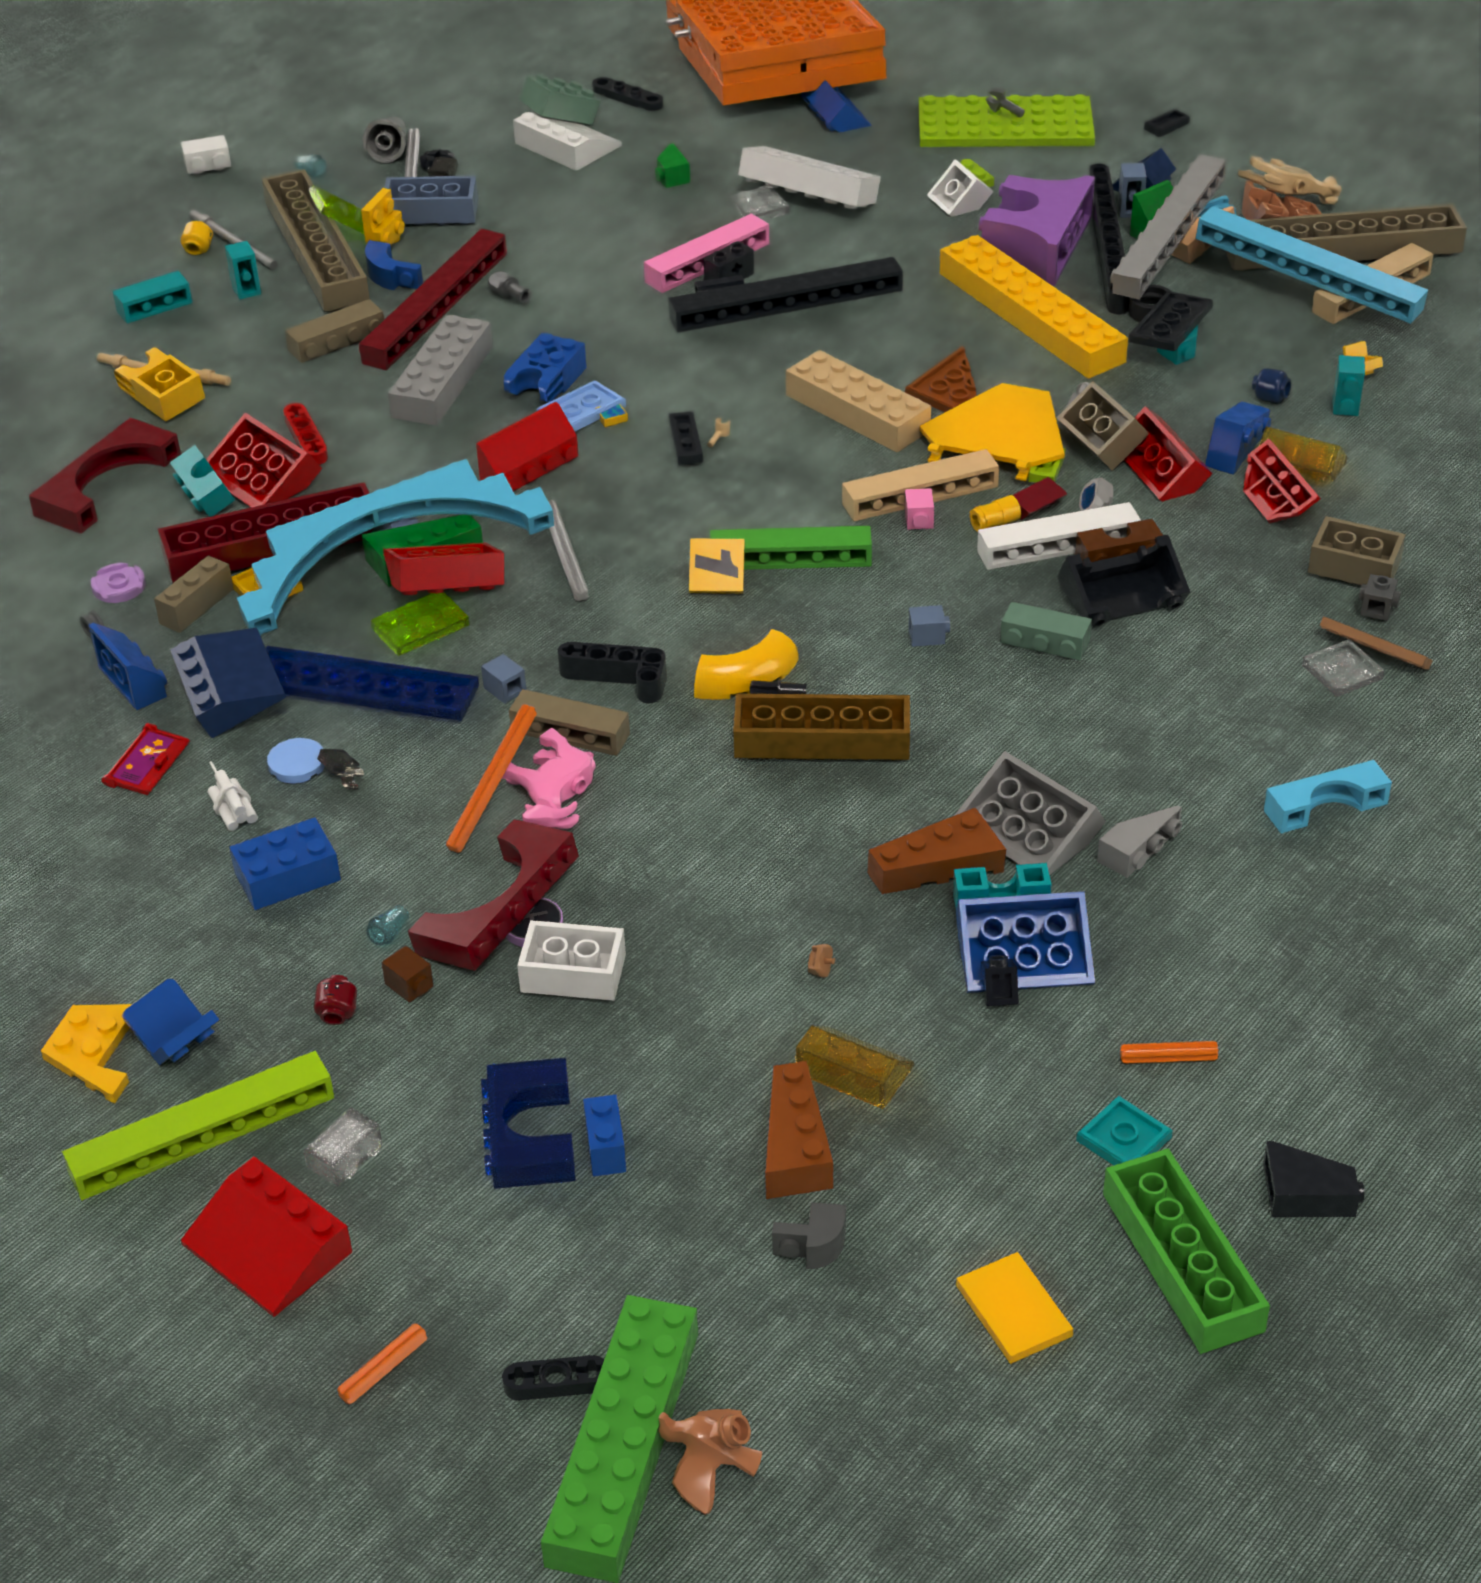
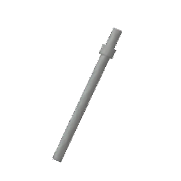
M196 210L190 212L192 219L206 223L214 233L231 244L243 242L242 239L215 223L214 219L207 214H201ZM251 246L256 260L272 270L277 267L275 260Z

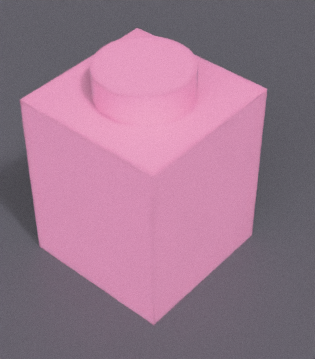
M931 488L905 490L907 530L934 529V502Z

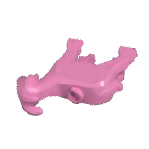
M550 728L540 735V744L546 747L552 746L555 750L550 749L547 751L543 748L533 756V762L541 766L537 770L518 767L510 762L502 779H506L509 784L524 787L532 801L536 804L534 806L529 804L524 806L526 810L522 814L524 822L550 828L570 829L579 821V815L567 816L576 810L578 803L574 801L564 808L561 807V804L574 795L581 794L586 790L587 786L592 783L596 764L592 752H584L571 746L565 737L560 735L555 729Z

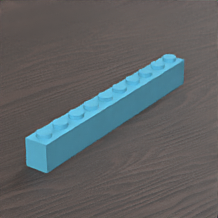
M1214 206L1199 218L1196 233L1197 240L1410 324L1424 309L1428 289Z

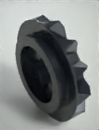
M441 148L439 150L432 149V151H426L424 155L420 156V164L429 171H444L455 164L454 153H451L449 150H442Z

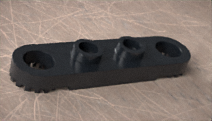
M599 77L592 81L593 92L600 93V95L604 94L607 98L637 108L643 107L647 111H656V109L659 111L663 107V96L644 90L639 86H632L624 81H617L608 77Z

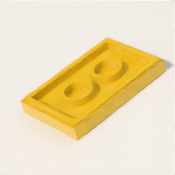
M1018 1252L956 1278V1287L1010 1364L1073 1337V1327Z

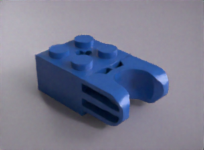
M541 333L506 371L504 375V391L518 395L523 390L535 388L539 389V401L547 403L553 401L561 392L565 393L587 368L585 343L570 338L553 336L549 333Z

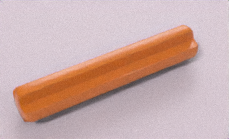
M1215 1041L1123 1044L1120 1047V1059L1124 1064L1215 1061L1218 1059L1219 1053L1218 1045Z
M417 1323L412 1324L342 1383L337 1389L339 1397L348 1405L354 1403L427 1340L426 1331Z

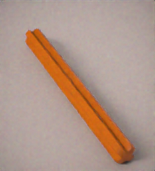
M526 704L520 707L446 842L450 851L460 853L463 850L537 715L534 707Z

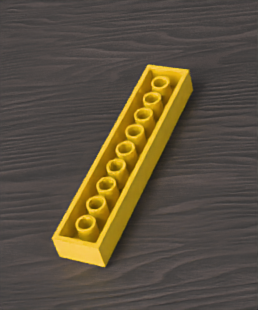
M979 235L970 236L965 240L952 243L940 249L939 274L1089 379L1126 363L1127 336Z

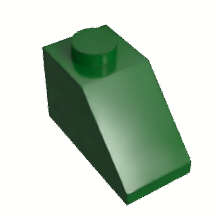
M674 143L669 144L657 158L655 176L665 188L690 183V163Z

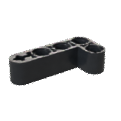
M566 642L558 647L559 672L565 679L637 684V698L639 701L647 704L658 702L663 696L667 680L666 653L659 648L583 642Z

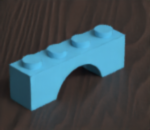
M1375 760L1267 788L1264 812L1279 832L1284 833L1308 826L1310 811L1323 803H1344L1360 811L1387 805L1392 782Z

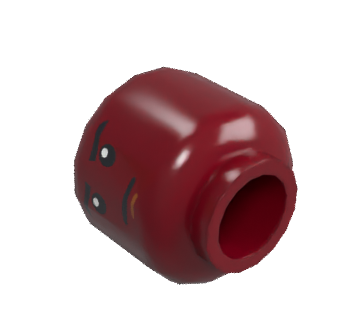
M332 975L321 980L316 986L314 1012L327 1024L339 1025L344 1023L355 1013L357 1001L356 986L342 975Z

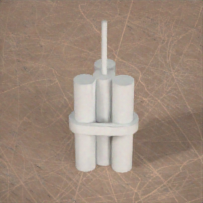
M210 761L209 763L215 772L214 776L217 782L207 792L214 803L213 809L215 813L221 816L227 829L234 831L238 828V823L245 821L248 823L256 822L258 816L250 803L251 797L248 792L242 789L236 778L229 779L224 770L217 771L213 762Z

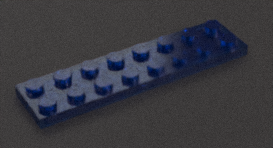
M275 646L266 647L285 694L290 696L462 721L479 687L478 676Z

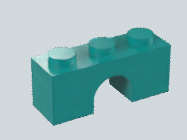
M196 445L170 462L175 469L172 475L199 512L204 510L211 517L235 501V498Z
M1047 863L1016 865L1014 877L1002 884L989 882L985 867L954 869L953 899L955 910L959 899L1051 894L1052 884Z

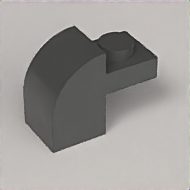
M811 1202L809 1224L774 1222L772 1231L773 1255L788 1258L805 1257L806 1269L821 1268L835 1261L843 1251L845 1243L846 1205Z

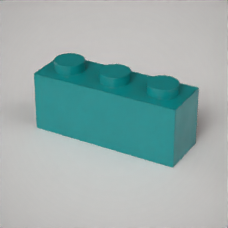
M179 271L112 291L116 311L127 324L193 303L189 282Z

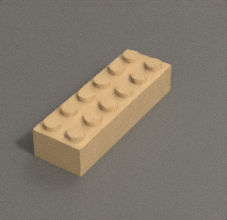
M821 350L786 370V396L895 452L901 451L924 436L920 432V425L931 420V405Z

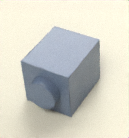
M942 605L909 608L908 630L912 647L945 644V633L950 632L949 616H944Z
M502 654L481 666L484 689L504 704L517 697L522 689L526 690L524 669L506 655Z

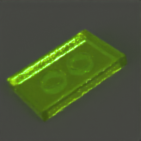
M312 184L309 194L320 213L364 234L361 208Z

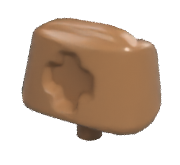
M819 944L812 946L808 962V972L822 978L828 977L831 964H835V958H832L833 948L830 945Z

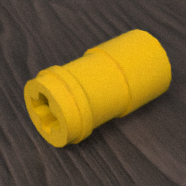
M1013 495L994 500L992 503L976 506L970 510V522L977 532L979 529L1014 522L1021 517L1020 505Z

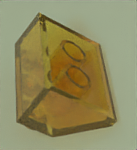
M1265 427L1260 442L1261 445L1267 439H1270L1300 475L1302 473L1311 475L1312 480L1326 483V480L1335 481L1348 459L1341 446L1270 427Z
M812 1025L796 1046V1062H807L811 1080L881 1109L886 1107L914 1067V1061L828 1026Z

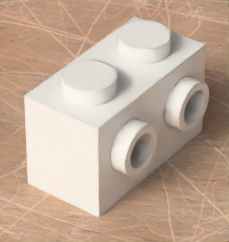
M224 135L181 142L184 163L188 174H201L204 171H219L231 167L229 149Z

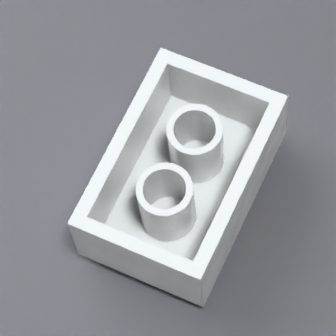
M530 920L517 965L520 992L614 1001L626 956L624 928Z

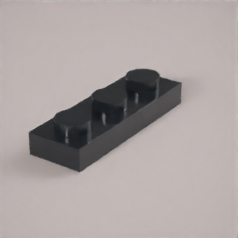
M694 412L668 413L678 465H692L703 462V452Z

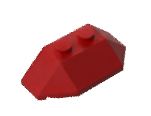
M1267 439L1248 454V466L1245 473L1243 492L1269 523L1299 516L1321 499L1270 439Z

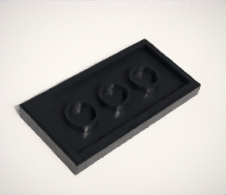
M1168 291L1131 331L1129 343L1175 351L1213 308V300Z

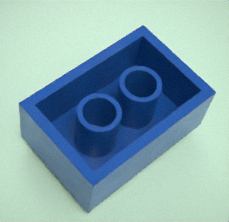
M316 817L229 846L235 875L254 910L341 880L337 854Z

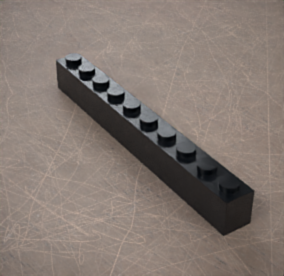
M893 256L668 298L669 319L676 332L680 333L903 291V270Z

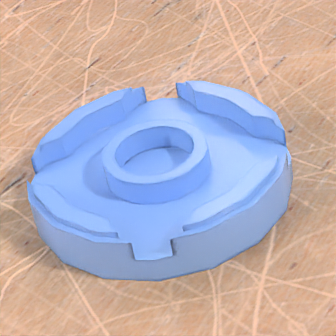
M294 738L280 742L273 747L267 756V763L270 774L275 775L277 780L296 784L311 780L310 776L316 773L318 776L326 766V757L320 743L307 738Z

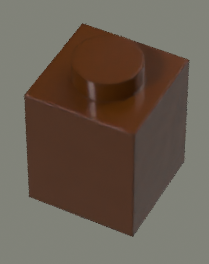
M406 945L381 962L385 984L409 1003L420 995L425 994L434 986L431 964Z

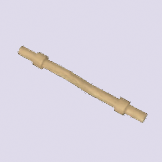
M99 353L97 355L98 362L112 365L116 369L122 365L140 368L148 364L128 359L120 354L113 356ZM191 368L200 375L202 383L210 385L216 383L229 386L231 383L229 376L216 374L214 370Z

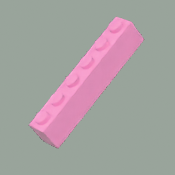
M751 213L644 261L645 283L664 293L703 275V258L729 246L733 242L739 241L754 249V251L770 244L769 224Z

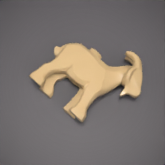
M1251 156L1250 164L1256 169L1266 172L1267 174H1264V176L1249 169L1244 171L1239 169L1238 172L1239 177L1277 193L1303 196L1307 194L1319 195L1322 204L1335 205L1342 191L1341 186L1337 184L1333 176H1329L1321 182L1315 179L1309 172L1285 164L1280 159L1272 158L1270 163H1268L1261 157Z

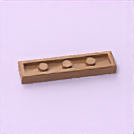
M1323 616L1320 623L1321 628L1328 632L1424 670H1429L1433 662L1424 655Z

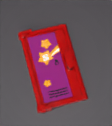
M146 723L142 728V732L109 773L102 777L101 781L104 785L112 788L119 786L149 795L190 740L186 737L157 729V725Z

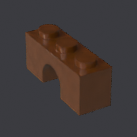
M1153 518L1127 523V533L1124 538L1110 537L1104 532L1103 528L1077 532L1075 555L1080 554L1082 561L1084 558L1089 557L1091 562L1136 553L1139 546L1145 545L1146 548L1154 546L1156 544L1155 537L1163 536Z

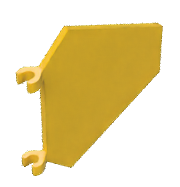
M1001 383L920 425V432L930 442L928 451L931 452V455L928 458V462L941 460L944 450L967 454L987 449L994 460L1016 464V468L1019 471L1015 479L1027 481L1031 467L1065 457L1050 391Z

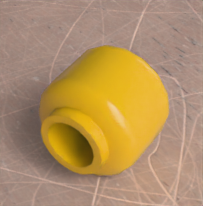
M202 221L188 222L184 227L180 243L185 251L191 255L206 253L213 240V231Z

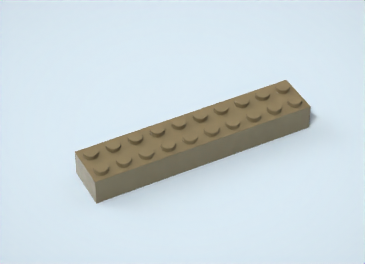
M303 169L261 178L265 203L324 312L337 311L340 308L352 306L370 299L367 277L306 170Z
M1453 204L1250 220L1356 262L1371 259L1379 260L1410 243H1414L1433 254L1451 255L1463 252L1467 231L1465 223ZM1225 251L1233 270L1270 269Z

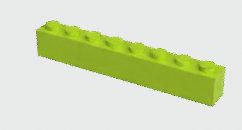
M315 1050L62 1151L68 1174L82 1201L334 1099L331 1077Z

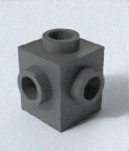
M1370 574L1367 585L1362 584L1358 600L1363 601L1360 615L1388 621L1392 607L1398 608L1401 591H1396L1398 579Z

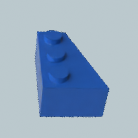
M1241 401L1215 418L1205 465L1209 468L1234 475L1259 440L1268 432L1271 425V418H1269L1270 409Z

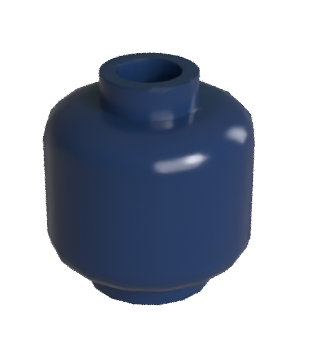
M1264 368L1258 375L1254 376L1252 381V389L1255 390L1256 397L1262 401L1279 403L1284 398H1287L1291 391V379L1282 370Z

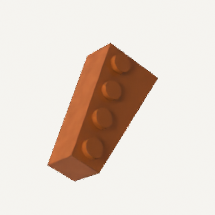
M975 807L869 849L867 873L882 894L920 888L921 883H948L949 878H954V869L985 867L986 872L992 871L993 874L1003 873L1007 849Z
M806 1061L773 1066L765 1171L766 1199L833 1189V1159Z

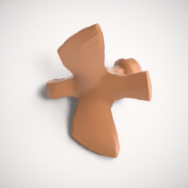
M714 1409L700 1411L695 1416L682 1421H674L664 1412L659 1415L660 1437L667 1442H680L686 1445L685 1453L676 1467L672 1484L680 1496L694 1509L705 1515L711 1512L715 1496L716 1469L721 1464L735 1465L753 1477L755 1476L761 1462L762 1451L742 1446L749 1441L751 1429L748 1420L742 1415L741 1410Z

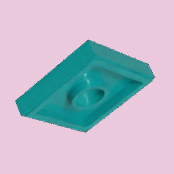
M1117 1096L1077 1133L1076 1141L1112 1165H1117L1157 1152L1172 1138L1173 1130L1121 1096Z

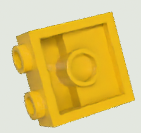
M382 188L361 209L366 245L369 240L390 243L392 245L400 240V235L404 232L405 223L402 219V211L393 210L394 200L392 199L391 189Z

